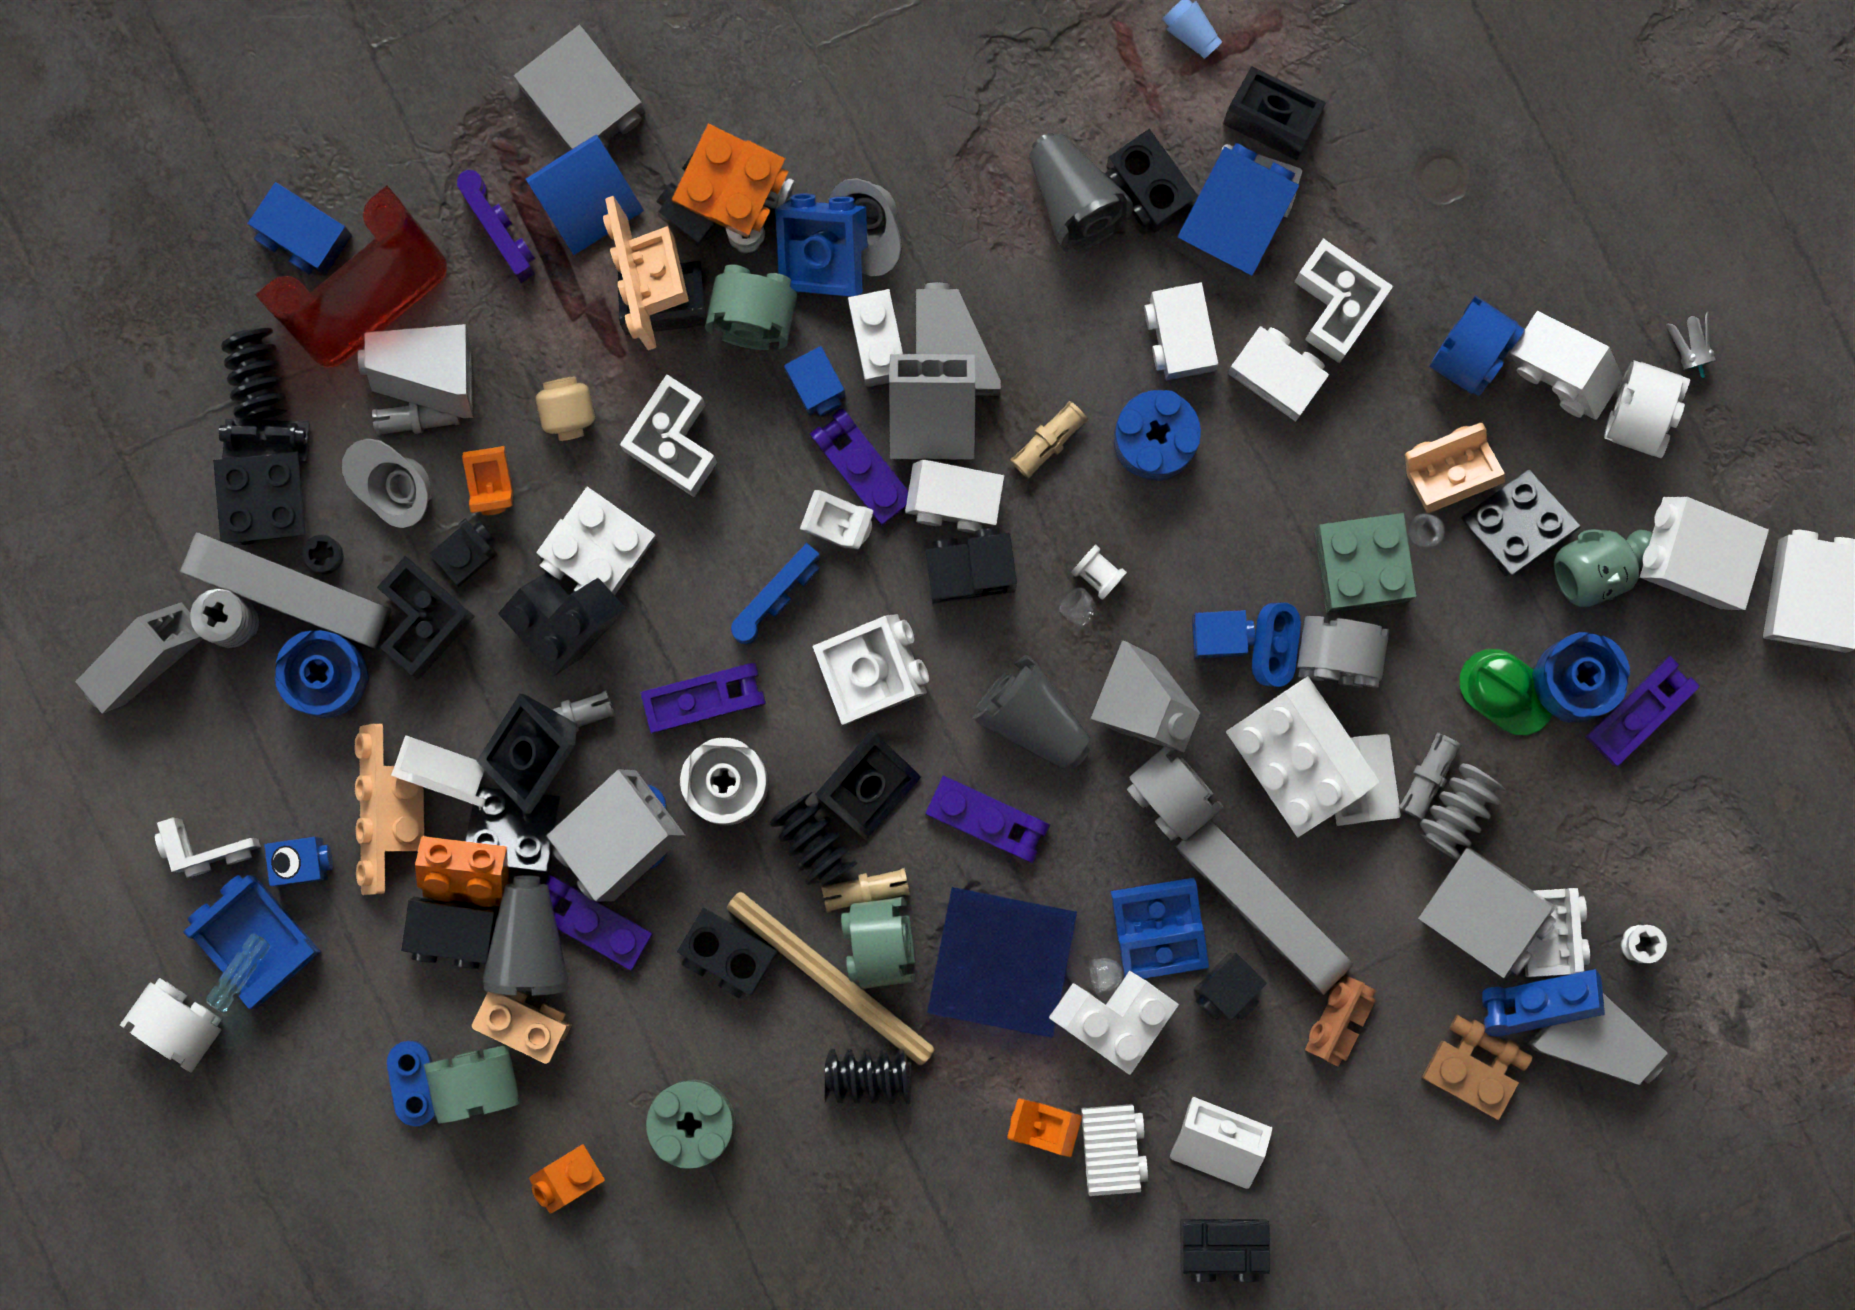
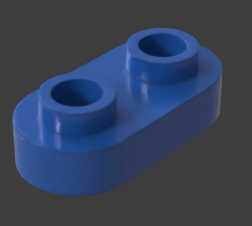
M1269 603L1261 609L1258 615L1252 657V672L1255 679L1263 686H1284L1291 681L1295 673L1301 619L1297 609L1289 603Z
M404 1041L395 1045L387 1057V1069L395 1112L403 1123L410 1126L424 1125L436 1116L423 1065L432 1062L431 1054L423 1044L417 1041ZM406 1054L413 1056L415 1059V1066L410 1071L403 1069L401 1066V1059ZM414 1096L420 1098L423 1103L422 1110L419 1113L412 1112L408 1106L409 1100Z

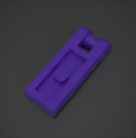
M474 170L463 171L457 178V186L519 281L521 283L535 275L529 265L535 259L522 238L514 242L506 229L512 223L499 203L491 208L485 199L487 187L481 176Z
M841 408L832 415L834 420L823 428L818 426L809 435L863 504L873 510L872 515L883 526L906 508L908 490L859 430L847 412ZM845 433L851 440V443L839 451L833 444V441Z
M1670 655L1585 736L1614 767L1621 764L1700 687L1692 677L1687 679L1677 669L1679 664ZM1664 680L1675 690L1669 697L1657 687Z
M756 663L745 664L640 692L651 734L765 705L763 691H758L755 677L759 676ZM739 681L742 696L730 699L727 684Z
M944 775L925 813L934 819L1032 864L1038 854L1035 850L1041 835L1046 836L1050 828V824ZM1014 823L1026 828L1019 843L1008 838Z
M549 875L545 885H548L553 910L561 897L572 902L564 917L554 911L557 929L632 971L653 933Z

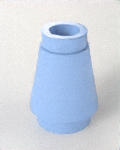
M1181 0L1162 18L1168 26L1166 30L1196 53H1199L1204 59L1222 43L1197 1L1192 3L1190 0Z

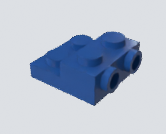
M802 193L792 195L789 201L775 209L778 273L792 280L790 287L795 292L850 297L858 296L863 292L861 251L868 247L866 206L854 205V198L845 196L830 198L829 203L816 202L815 195Z

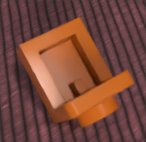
M505 446L463 452L462 459L470 495V512H481L482 515H496L504 512L507 507H511L514 491Z
M1019 1098L1011 1116L1007 1138L1014 1142L1071 1157L1082 1115Z
M584 1144L529 1177L532 1184V1193L536 1201L541 1206L546 1207L550 1214L605 1181Z

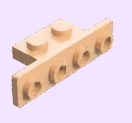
M611 196L605 199L608 214L603 216V220L610 238L614 239L616 247L610 249L616 269L622 273L623 280L618 281V288L624 303L629 305L630 313L625 315V320L632 338H640L649 351L656 348L650 315L689 301L674 235L668 226L632 239L628 218L615 197Z
M368 724L360 726L359 733L355 738V754L360 762V776L357 777L355 783L356 798L360 801V818L356 823V839L361 846V861L357 864L356 879L358 885L361 886L362 895H376L385 893V852L418 851L421 836H424V789L422 786L391 776L394 766H383V725Z

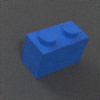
M276 182L247 223L257 233L254 237L256 242L273 253L278 248L292 255L288 262L307 275H310L315 270L325 276L352 236L344 225Z

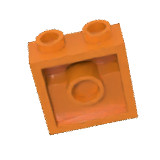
M708 123L674 193L672 202L748 238L752 229L758 232L761 231L771 210L763 205L770 191L776 194L779 193L789 171L782 168L785 158Z
M421 836L415 862L417 888L422 889L423 897H429L436 901L449 902L454 900L470 902L481 907L500 906L505 885L509 884L507 846Z

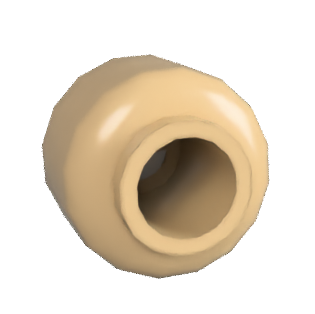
M566 377L543 383L544 390L536 395V405L542 429L549 434L558 433L559 441L584 436L583 428L588 427L595 420L588 386L583 383H577L576 377Z

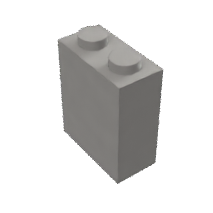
M580 24L513 75L518 86L569 150H572L596 134L605 148L609 146L607 142L618 132L626 134L634 129L642 120L640 115L645 112L640 99Z
M890 354V459H974L975 355Z
M618 769L546 836L554 845L553 853L564 866L570 867L578 877L577 884L583 894L589 899L599 902L615 901L686 835L636 770Z
M1466 848L1418 918L1503 978H1507L1511 972L1516 975L1521 973L1532 957V954L1527 951L1528 947L1536 936L1543 940L1557 921L1556 918L1551 916L1556 909L1554 905L1470 848Z

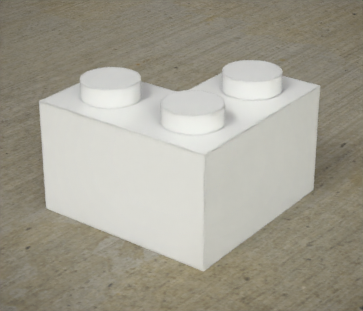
M1324 238L1299 272L1294 282L1328 305L1305 340L1340 363L1393 287Z
M1539 311L1535 313L1510 352L1517 366L1516 371L1520 376L1534 384H1538L1541 380L1553 386L1552 390L1561 401L1560 406L1568 413L1579 418L1585 414L1597 420L1623 380L1609 346Z
M666 374L620 446L625 453L693 497H695L717 464L713 454L685 437L705 407L703 398Z
M1129 971L1106 1005L1073 983L1049 1019L1131 1075L1179 1004L1146 980Z

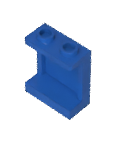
M1235 143L1232 150L1224 146L1178 238L1252 276L1289 207L1299 184L1292 181L1296 173L1274 162L1270 169L1254 162L1258 156L1257 153Z
M237 875L222 887L220 893L223 897L210 907L206 903L187 919L191 925L183 933L189 939H194L241 993L238 997L249 1009H258L317 957L321 950L256 876L247 875L242 878L240 875Z

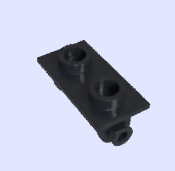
M226 419L225 425H220L219 440L223 442L222 459L298 452L299 462L307 463L310 422Z

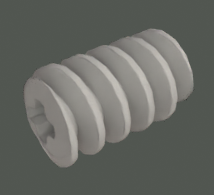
M208 590L199 595L192 604L190 612L191 625L196 634L204 640L221 647L234 648L240 647L257 634L259 618L254 606L246 599L228 590ZM223 614L228 615L225 623L220 622Z
M1464 763L1458 769L1465 780L1453 777L1449 781V785L1455 794L1443 791L1439 795L1446 808L1433 805L1429 809L1436 822L1423 819L1420 822V826L1426 836H1421L1432 846L1455 860H1459L1461 857L1455 848L1456 844L1468 847L1472 844L1465 835V831L1469 830L1480 833L1482 830L1474 818L1476 816L1486 819L1491 817L1484 804L1486 802L1496 805L1501 803L1493 792L1495 788L1506 790L1501 784L1480 769Z

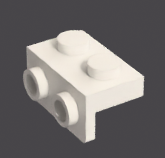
M1578 888L1534 891L1556 907L1551 916L1556 918L1557 921L1543 940L1536 936L1528 947L1527 951L1532 954V957L1525 966L1526 977L1567 975L1584 972V965H1589L1590 963L1589 943L1587 939H1582L1581 922H1586L1587 907L1584 896L1579 897Z

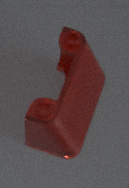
M388 185L367 202L363 211L364 222L376 238L311 293L296 278L282 276L272 280L255 294L309 356L321 366L330 368L344 363L365 345V332L384 330L445 277L447 261L443 253Z

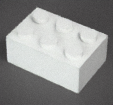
M1309 676L1226 731L1297 838L1381 783Z

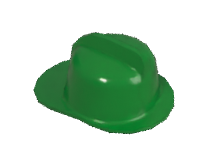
M1485 649L1473 654L1464 663L1460 673V690L1465 701L1501 729L1514 735H1529L1540 731L1550 721L1552 716L1537 697L1532 678L1533 669L1514 655L1500 649Z

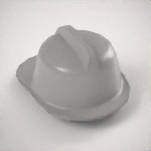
M858 178L844 180L835 186L829 199L841 196L854 198V205L866 206L868 247L861 251L862 273L869 276L884 275L892 270L898 262L902 247L900 233L896 224L897 207L895 200L883 187L872 184L869 181Z
M374 439L356 441L346 450L342 459V473L346 484L380 518L391 526L400 528L413 526L423 518L432 496L430 494L431 483L429 475L422 465L413 459L402 457L389 445Z

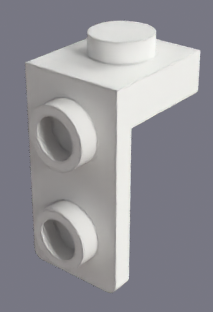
M170 818L158 822L157 825L160 833L155 834L159 854L162 858H168L171 872L181 873L185 871L186 878L211 871L210 863L226 859L227 865L252 858L250 851L261 847L259 839L249 838L193 856L183 820L178 818Z

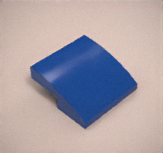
M597 134L525 179L573 255L608 234L603 220V216L608 214L606 198L615 197L626 214L628 221L644 211Z
M1195 878L1111 891L1124 978L1129 971L1144 979L1209 968L1205 932L1201 921Z

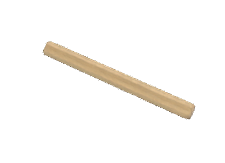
M739 892L732 898L727 906L729 912L897 1048L903 1049L904 1053L918 1065H923L934 1053V1048L931 1044L858 985L850 982L847 976L744 893Z

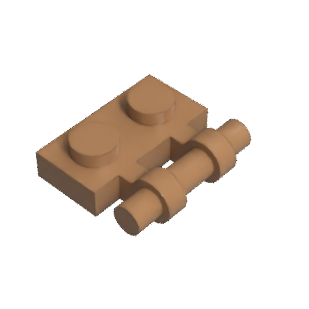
M1456 1015L1449 1030L1462 1036L1458 1047L1456 1048L1441 1040L1421 1078L1492 1118L1499 1120L1519 1082L1504 1075L1510 1064L1525 1071L1533 1057L1520 1050V1044L1509 1038L1504 1041L1499 1037L1487 1035L1484 1024L1474 1019L1470 1022ZM1476 1045L1496 1055L1491 1066L1470 1056Z

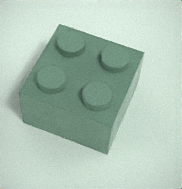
M1404 513L1320 524L1314 530L1326 613L1405 603L1416 598Z

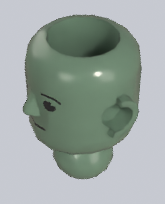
M1591 529L1581 532L1578 535V540L1562 547L1557 552L1554 560L1556 581L1564 596L1572 604L1588 608L1607 600H1613L1614 597L1633 589L1639 578V568L1643 567V555L1650 544L1652 532L1643 529L1631 533L1627 540L1617 532L1610 530L1600 531Z

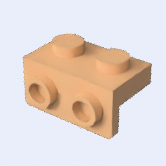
M1483 423L1460 427L1450 435L1436 441L1420 443L1405 454L1407 477L1427 514L1505 483V473L1487 442V430Z
M517 991V995L488 992L472 1023V1028L544 1064L549 1063L559 1042L565 1040L572 1026L563 1021L566 1014L545 1003L542 1004L540 1009L525 1003L528 995L521 991Z

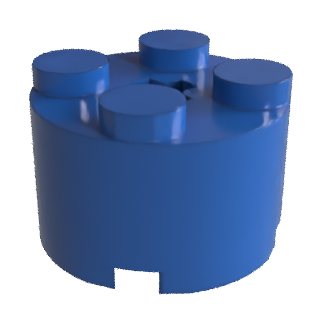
M1475 295L1463 312V317L1454 325L1439 348L1429 367L1470 394L1474 393L1479 397L1488 383L1492 382L1504 363L1503 359L1509 350L1513 349L1525 329L1519 326L1518 322Z
M1153 390L1134 397L1121 411L1114 431V449L1120 463L1132 474L1145 479L1162 481L1178 475L1191 462L1200 444L1201 428L1198 416L1193 407L1173 391ZM1152 427H1155L1157 431H1165L1166 435L1163 439V444H1160L1156 439L1148 440L1147 437Z
M312 630L293 636L281 648L276 660L275 682L281 697L292 708L318 718L336 717L352 709L361 699L369 680L366 662L358 648L347 639L329 631ZM317 666L329 668L326 671L328 678L324 683L318 680L314 681L318 677L315 671Z
M1579 632L1560 640L1545 650L1534 667L1532 678L1537 697L1549 713L1566 723L1585 722L1610 712L1621 703L1627 692L1630 666L1623 650L1612 639L1589 632ZM1583 671L1587 678L1580 684L1576 676Z

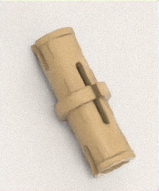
M1069 401L1044 427L1040 425L1034 431L1036 435L1010 459L1011 463L1021 474L1029 479L1053 453L1058 455L1064 449L1062 445L1076 430L1088 421V418L1074 403Z
M905 868L867 877V873L860 874L857 880L822 886L824 898L842 895L838 898L825 900L827 913L832 910L850 907L854 903L910 895L908 883L890 886L891 883L907 880Z

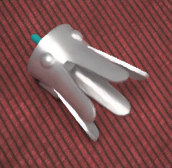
M1709 312L1705 315V340L1699 319L1691 316L1687 320L1691 350L1677 327L1673 324H1666L1681 353L1683 370L1698 367L1702 378L1705 377L1702 365L1716 361L1714 351L1709 345Z

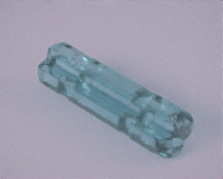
M249 935L242 945L244 949L242 953L238 952L219 978V986H214L206 997L207 1003L217 1011L223 1013L227 1011L234 1001L232 997L234 993L238 994L256 969L257 960H262L270 948L269 943L259 935Z

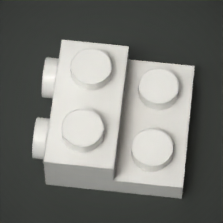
M586 487L565 518L558 521L536 553L544 559L539 566L555 578L561 580L565 574L578 584L574 591L599 578L615 595L657 536L592 489Z
M898 614L883 616L813 646L842 725L849 724L883 709L892 708L927 693L924 684L929 682L928 671L920 659H914L909 644L914 642L913 631L906 620L900 621Z

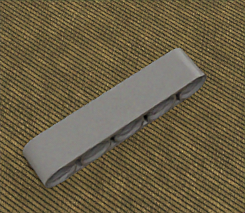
M197 532L180 569V572L228 590L236 595L374 649L377 648L391 613V609Z
M1209 820L1186 841L1182 840L1176 846L1179 853L1322 995L1353 966L1350 959L1213 822Z

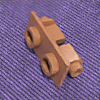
M1343 975L1339 982L1332 987L1328 996V1004L1320 1020L1314 1024L1310 1031L1309 1042L1305 1051L1323 1058L1339 1067L1342 1060L1347 1061L1359 1035L1348 1029L1347 1026L1352 1021L1363 1027L1376 1002V999L1373 998L1376 990L1361 981Z

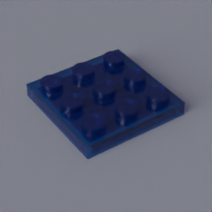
M952 887L927 1013L1053 1038L1056 1023L1049 1019L1061 999L1077 912Z

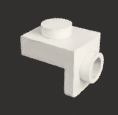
M814 490L800 530L844 548L859 549L861 544L870 535L873 510L853 505L821 490Z

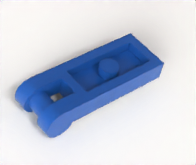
M808 543L795 554L733 621L731 631L737 642L744 645L752 644L758 637L759 631L757 626L770 613L773 617H776L791 601L787 594L799 582L804 587L818 573L820 567L816 563L821 558L819 553Z
M1596 969L1509 988L1490 987L1482 992L1483 1007L1488 1010V1016L1484 1018L1485 1033L1490 1036H1505L1605 1015L1602 979ZM1515 1006L1516 1013L1505 1015V1008Z

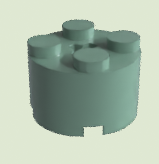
M726 265L724 273L716 276L705 323L706 331L713 335L715 328L723 332L722 341L740 347L769 350L770 342H779L778 349L785 348L788 344L797 301V293L790 287L792 280L782 274L769 273L764 277L750 274L749 269L739 265Z
M903 897L851 904L850 912L842 913L841 915L843 935L845 939L851 938L853 952L852 956H847L848 977L850 982L859 981L862 989L913 983L915 981V974H907V964L915 963V952L910 917L900 915L899 907L907 906Z
M507 1045L483 1050V1058H481L480 1050L455 1055V1058H452L453 1065H450L448 1058L423 1064L438 1124L470 1118V1116L481 1113L487 1114L520 1103L516 1078Z
M701 1080L678 1082L663 1090L651 1104L646 1120L647 1136L656 1154L667 1163L680 1168L705 1166L717 1159L731 1142L735 1131V1114L732 1104L717 1087ZM688 1112L693 1113L695 1120L702 1121V1127L697 1128L694 1135H688V1129L681 1128L680 1121L687 1118Z

